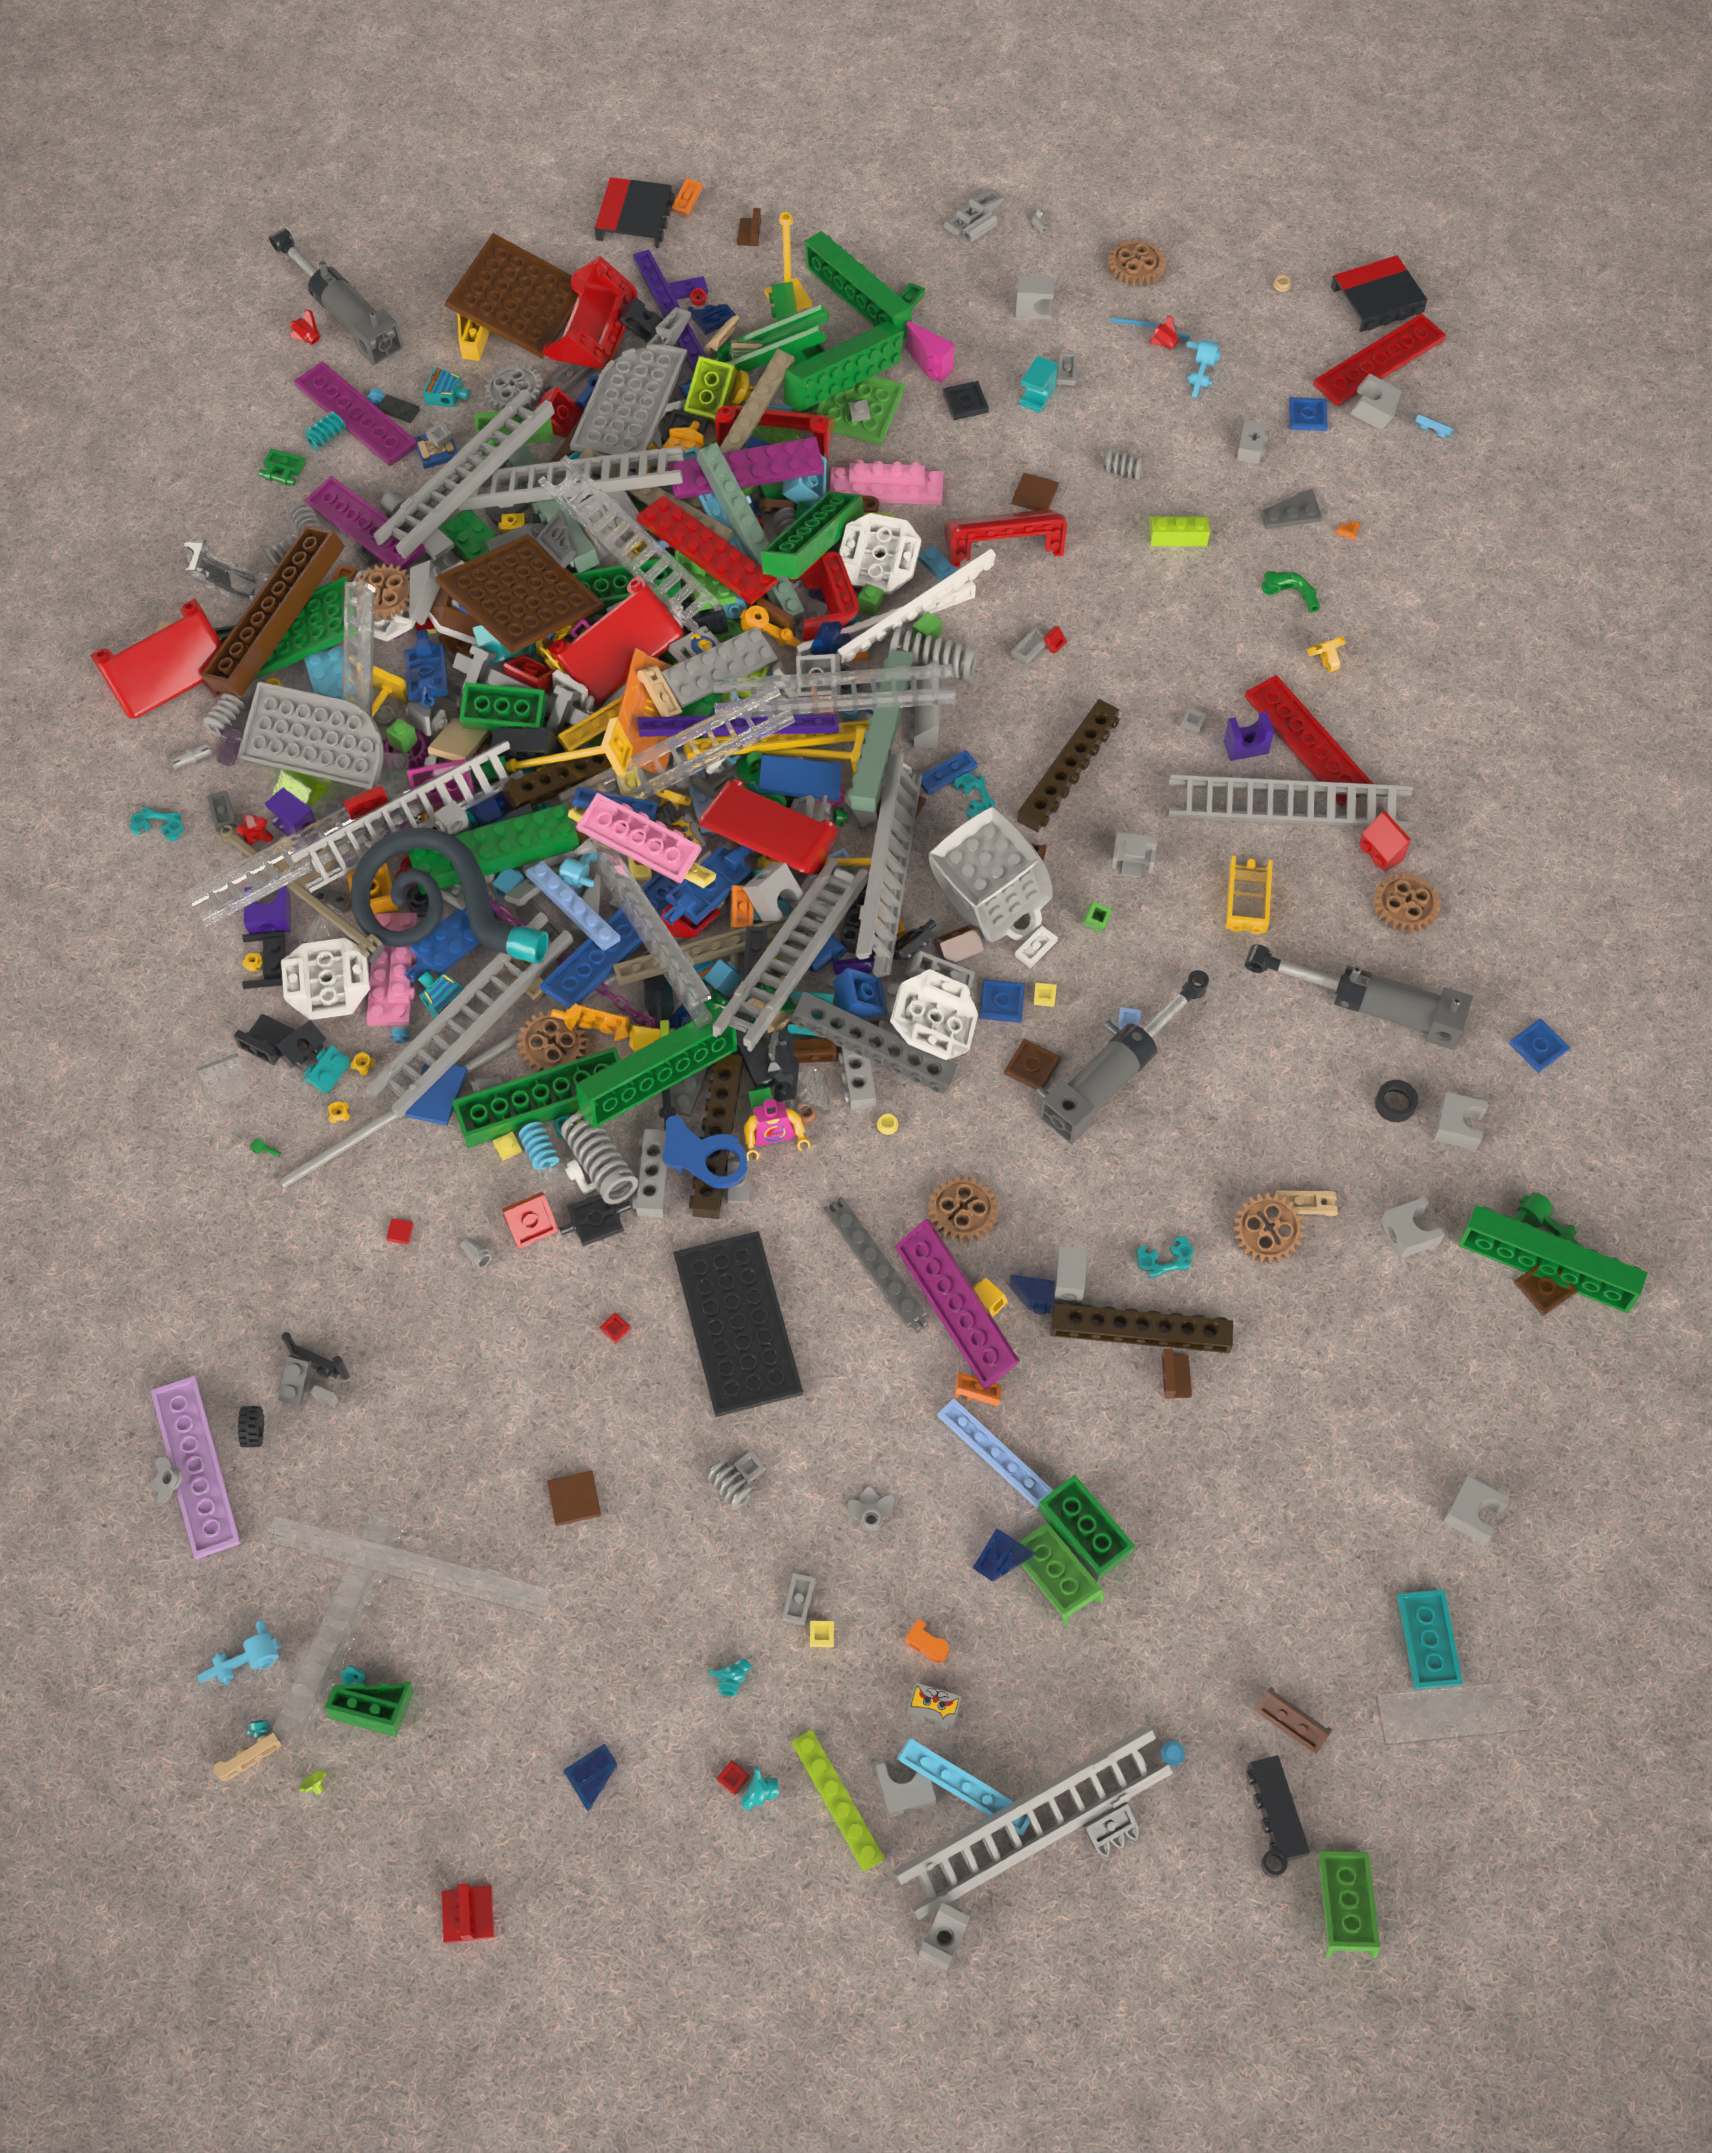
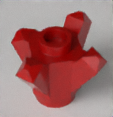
M306 309L303 313V319L299 318L296 321L290 322V328L294 330L290 332V338L313 345L319 341L321 335L316 327L313 311Z
M1168 315L1165 318L1166 323L1164 325L1160 323L1154 329L1155 334L1150 338L1149 342L1150 344L1164 346V348L1171 350L1180 339L1177 337L1178 334L1176 333L1173 316Z
M254 814L246 815L236 830L239 834H244V841L251 846L261 840L272 842L274 837L265 828L267 819L257 817Z

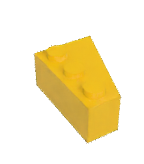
M457 313L462 359L480 361L490 330Z

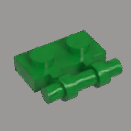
M270 449L263 461L264 467L267 470L260 469L259 476L267 481L272 482L274 480L285 486L288 484L295 486L296 479L292 478L291 475H300L306 464V459L301 456ZM276 470L283 472L282 475L275 473Z

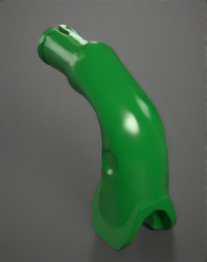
M1269 571L1264 574L1265 581L1261 587L1265 594L1274 595L1282 590L1296 589L1302 594V598L1305 599L1309 612L1314 613L1320 609L1316 596L1317 590L1301 575L1294 572L1276 573L1275 571Z

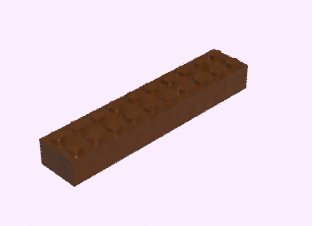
M305 525L201 674L213 690L237 697L243 696L345 548V545L334 531Z

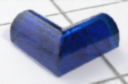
M839 621L823 622L809 650L812 655L837 654L838 649L852 641L849 633L840 634L842 626Z

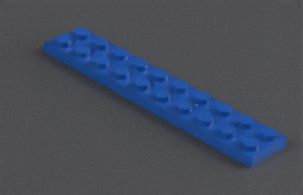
M658 872L606 921L620 935V942L603 951L591 938H588L540 984V990L568 1009L575 1003L580 1005L614 972V964L624 962L660 927L662 912L670 905L666 900V895L679 883Z

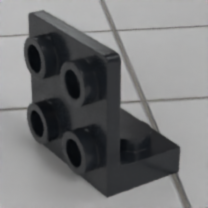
M689 597L679 601L681 606H683L682 611L687 621L689 634L703 626H706L708 632L711 631L713 635L728 632L726 612L723 606L699 611L693 598Z
M261 1014L249 1032L245 1033L238 1029L234 1038L240 1049L275 1065L281 1057L275 1050L276 1045L296 1030L265 1014Z

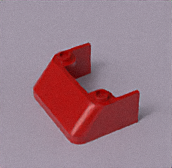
M826 552L799 578L790 579L788 577L790 582L802 580L803 585L807 589H821L830 615L804 620L803 641L814 640L822 635L836 632L858 614L859 603L839 553Z

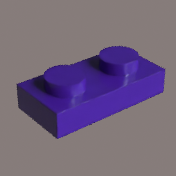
M870 956L865 959L853 958L832 961L835 975H840L847 968L871 973L874 968L875 959L874 956Z

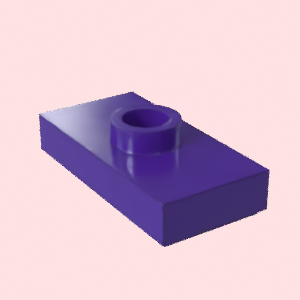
M704 276L669 283V287L676 300L690 297V293L696 288L703 289L708 294Z

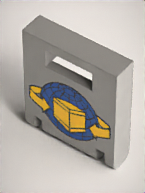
M703 626L670 644L669 652L681 663L687 660L683 655L684 649L694 657L721 644V642L711 631L708 632L706 626Z

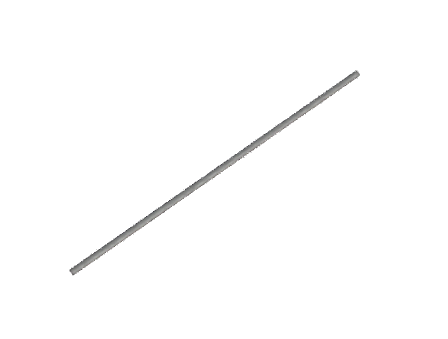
M730 899L718 909L720 915L713 921L730 911ZM671 935L636 958L642 957L646 953H656L670 949L686 938H674ZM615 972L603 981L608 987L617 982ZM602 985L597 987L600 991L605 989ZM594 990L583 1002L587 1001L588 999H590L598 993ZM560 1004L554 1009L562 1010L565 1012L568 1008ZM520 1030L462 1065L467 1067V1075L519 1043L520 1041L517 1038L521 1034ZM391 1109L278 1181L284 1189L399 1117Z

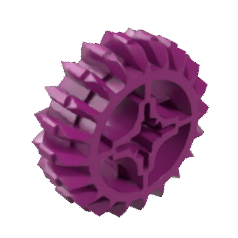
M414 728L418 741L404 755L389 745L386 734V739L382 740V765L387 768L389 773L425 766L426 757L429 758L430 755L428 753V747L431 745L430 738L422 731L419 732L417 728Z

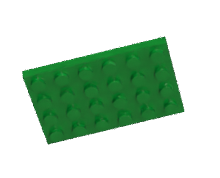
M346 576L314 591L254 680L358 635L350 581Z

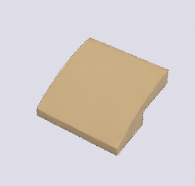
M739 316L731 317L709 341L703 350L706 357H709L714 350L718 351L736 330Z

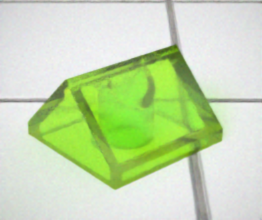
M284 769L281 770L272 796L284 787L311 808L329 790V787L312 776Z

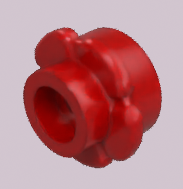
M696 288L690 293V300L693 305L702 306L706 303L707 294L703 289Z

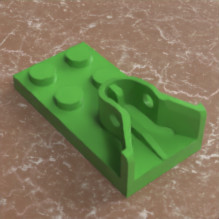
M500 412L475 413V429L477 433ZM516 415L512 418V420L520 424L525 421ZM551 417L524 444L554 442ZM504 427L499 430V432L508 436L512 433V431ZM490 439V440L487 442V444H489V445H491V446H493V447H495V448H497L498 446H494V445H496V444H499V445H500V443H498V442H496V441H494V440H492V439Z
M675 550L678 572L699 611L736 603V595L732 590Z
M1048 1523L1010 1547L1012 1555L1062 1616L1065 1627L1069 1624L1070 1615L1091 1601L1099 1603L1104 1601L1102 1588Z
M1319 1851L1318 1861L1328 1945L1325 1956L1331 1957L1334 1951H1366L1372 1958H1377L1380 1950V1940L1369 1852Z

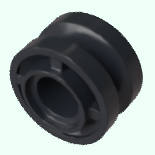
M415 885L407 891L406 902L411 913H416L417 917H425L429 908V897L427 893L421 895L419 886Z

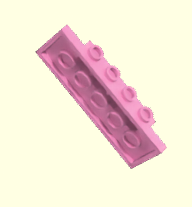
M857 460L854 463H850V468L831 467L830 492L874 496L881 503L942 505L943 471H925V465L913 462L910 465H902L900 462L884 464L881 461H875L872 464Z
M599 793L596 794L576 826L578 831L680 884L702 850L700 845L684 838L681 832L675 829L671 831L662 822H653L649 820L650 817L642 812L636 813L629 805L625 803L620 805Z
M416 913L375 914L379 923L389 930L403 931L417 925ZM411 945L401 948L385 946L375 965L371 963L367 1010L368 1026L410 1025L412 999H415L416 991L413 983L410 982V979L406 978L404 973L414 966V963H417L418 960L410 952Z

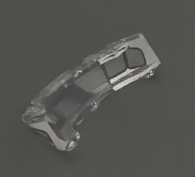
M185 540L186 573L203 583L204 588L215 591V589L219 590L222 596L228 598L235 596L252 602L271 575L251 570L246 572V567L234 564L210 553V546L206 545V540Z

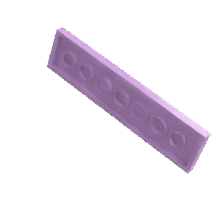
M196 1376L151 1390L167 1456L172 1461L173 1466L178 1467L182 1473V1482L176 1491L193 1557L199 1559L241 1544Z

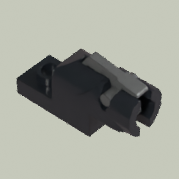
M786 1030L771 1032L768 1045L769 1062L767 1073L775 1079L774 1099L777 1102L796 1099L799 1059L792 1055V1034Z

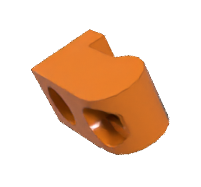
M918 1618L905 1637L904 1643L935 1663L943 1662L948 1656V1643L944 1639L935 1638L926 1632V1623Z

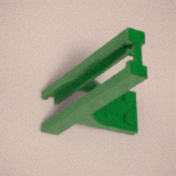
M820 304L723 344L717 351L718 357L715 361L727 362V364L734 365L738 371L749 372L769 364L777 349L794 356L795 362L805 361L826 351L820 343L826 341L827 334L826 332L822 333L820 326L817 325L829 321L830 314ZM732 343L762 344V346L757 349L732 348ZM732 351H751L752 353H750V352H732Z

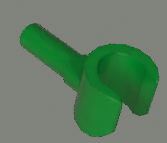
M259 1138L249 1145L250 1149L256 1154L264 1150L277 1157L281 1155V1152L270 1148Z

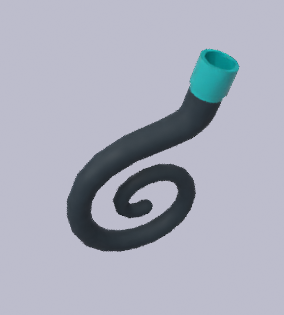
M409 828L393 832L374 843L360 859L352 879V911L359 927L367 936L373 934L382 942V945L401 948L417 944L430 936L438 926L443 913V895L435 879L429 873L418 869L401 872L393 881L390 894L393 904L402 906L405 903L404 889L408 884L415 882L425 888L429 897V908L426 916L419 924L403 931L389 930L379 923L370 906L372 882L378 870L389 859L401 852L412 849H431L442 853L453 864L462 883L471 930L484 947L496 952L512 955L515 959L540 964L544 960L549 944L548 933L525 926L516 927L496 921L490 903L485 876L472 851L455 835L432 828Z

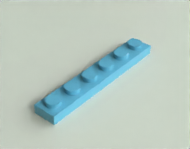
M910 1737L897 1757V1760L989 1816L1014 1802ZM1026 1814L1012 1821L1016 1832L1023 1836L1030 1823Z

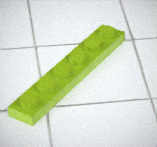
M811 1729L792 1740L793 1748L863 1873L883 1862L885 1858L813 1730Z

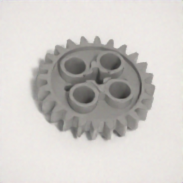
M519 363L515 367L509 364L507 369L502 366V371L496 370L497 374H491V379H487V385H484L486 401L491 408H495L496 412L502 411L523 389L528 391L531 396V400L523 408L526 406L532 408L531 403H538L536 398H541L540 393L543 392L542 387L544 386L537 369L533 370L532 366L527 368L526 364L520 367Z

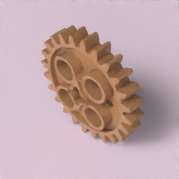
M1132 238L1131 242L1125 239L1124 244L1118 242V246L1114 245L1113 250H1110V255H1108L1110 274L1114 273L1113 278L1119 277V282L1124 280L1125 285H1128L1130 282L1132 287L1136 283L1140 287L1142 283L1148 286L1149 281L1155 283V279H1160V275L1164 273L1166 257L1163 256L1164 252L1159 251V246L1154 248V242L1149 245L1148 240L1142 242L1141 238L1138 239V242L1134 238Z
M383 563L382 568H379L377 565H375V570L367 568V574L361 572L362 578H356L357 584H353L354 590H352L353 600L357 609L361 610L363 615L367 613L368 618L374 615L376 620L383 616L384 621H386L387 616L394 619V614L401 616V610L408 611L407 606H410V574L407 573L406 569L401 571L400 566L394 569L393 564L386 568L385 563Z
M1403 872L1401 877H1399L1397 873H1394L1393 879L1387 876L1386 880H1382L1380 885L1377 886L1373 897V907L1376 908L1375 914H1381L1379 921L1386 920L1385 926L1393 925V931L1398 927L1400 928V933H1403L1404 929H1407L1409 934L1412 933L1413 929L1419 933L1421 927L1427 930L1428 925H1433L1434 921L1437 920L1441 909L1439 905L1441 899L1437 898L1439 892H1433L1434 885H1427L1428 879L1422 882L1421 875L1414 878V874L1411 873L1407 877L1405 872Z
M548 1010L547 1016H544L541 1011L539 1012V1018L532 1015V1023L526 1020L525 1027L520 1028L521 1034L517 1038L520 1041L517 1043V1048L521 1049L519 1057L525 1056L523 1064L530 1062L529 1070L536 1067L537 1073L541 1070L543 1071L583 1058L582 1053L586 1051V1047L583 1045L586 1044V1039L582 1038L585 1032L578 1031L580 1029L579 1024H575L571 1031L563 1019L550 1017V1010ZM553 1027L556 1031L547 1032L545 1029ZM569 1040L572 1042V1044L564 1045L562 1044V1041ZM533 1042H539L542 1044V1046L534 1047L531 1044ZM556 1055L558 1059L550 1060L548 1056Z
M956 1175L954 1182L947 1178V1185L940 1182V1189L934 1188V1195H930L929 1199L931 1203H928V1209L931 1210L928 1212V1218H932L931 1223L937 1225V1232L943 1230L942 1238L950 1235V1242L958 1238L959 1244H961L963 1238H966L967 1242L971 1243V1237L979 1241L980 1234L986 1237L987 1229L993 1230L992 1223H997L996 1216L999 1213V1209L996 1208L998 1207V1201L994 1200L996 1194L990 1193V1186L983 1188V1180L977 1184L976 1177L968 1181L967 1175L964 1176L963 1180H960L959 1176ZM967 1193L969 1196L964 1198L959 1194ZM948 1205L951 1206L953 1209L945 1210L943 1209V1207ZM980 1208L984 1212L977 1213L974 1211V1209ZM965 1221L967 1225L960 1226L957 1222Z
M1267 1192L1263 1199L1260 1194H1257V1201L1250 1197V1205L1242 1203L1244 1211L1237 1210V1214L1241 1218H1234V1222L1239 1224V1226L1233 1227V1231L1239 1232L1234 1239L1242 1241L1238 1248L1246 1247L1244 1255L1251 1252L1253 1253L1252 1260L1259 1256L1260 1263H1263L1264 1259L1268 1258L1269 1264H1272L1273 1258H1276L1278 1263H1281L1282 1255L1289 1259V1251L1294 1254L1296 1253L1294 1245L1301 1246L1302 1243L1297 1238H1304L1305 1235L1299 1232V1230L1305 1229V1225L1299 1224L1304 1217H1297L1300 1209H1292L1293 1201L1286 1204V1196L1278 1200V1193L1274 1195V1198H1270V1194ZM1269 1208H1274L1278 1211L1279 1215L1276 1218H1269L1266 1211ZM1257 1212H1261L1263 1214L1264 1219L1266 1220L1269 1226H1274L1272 1231L1274 1235L1277 1237V1239L1281 1242L1280 1245H1277V1243L1274 1240V1237L1272 1236L1269 1230L1266 1232L1264 1231L1265 1223L1258 1216ZM1255 1219L1259 1222L1260 1227L1252 1230L1247 1225L1248 1221ZM1280 1227H1288L1291 1234L1287 1237H1282L1278 1232ZM1262 1238H1268L1272 1242V1246L1267 1249L1262 1248L1259 1241Z

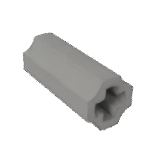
M988 212L961 229L963 239L971 243L996 227V216Z

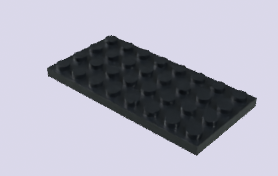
M759 1231L673 1252L715 1417L803 1395L801 1381Z

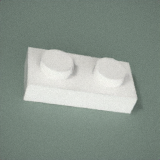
M1041 926L1015 952V957L1029 968H1032L1057 942L1058 937Z

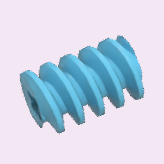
M542 1122L529 1123L519 1132L522 1145L525 1147L529 1160L536 1170L553 1167L559 1162V1157L555 1156L556 1150L552 1149V1142H548L550 1139L549 1135H545L546 1129L541 1128Z

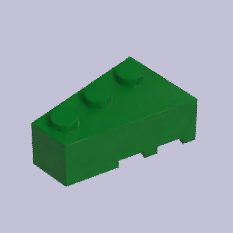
M411 1682L391 1685L380 1683V1685L365 1686V1684L333 1685L325 1705L327 1717L331 1720L397 1737L413 1695Z

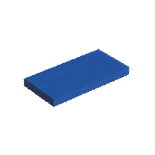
M762 755L759 792L795 797L811 795L815 799L839 802L842 764Z

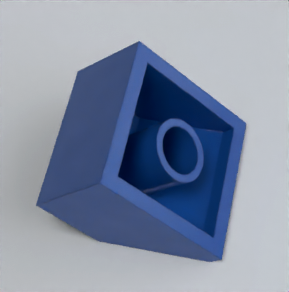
M847 968L832 981L838 1008L861 1019L887 1013L880 977L877 978L874 975Z

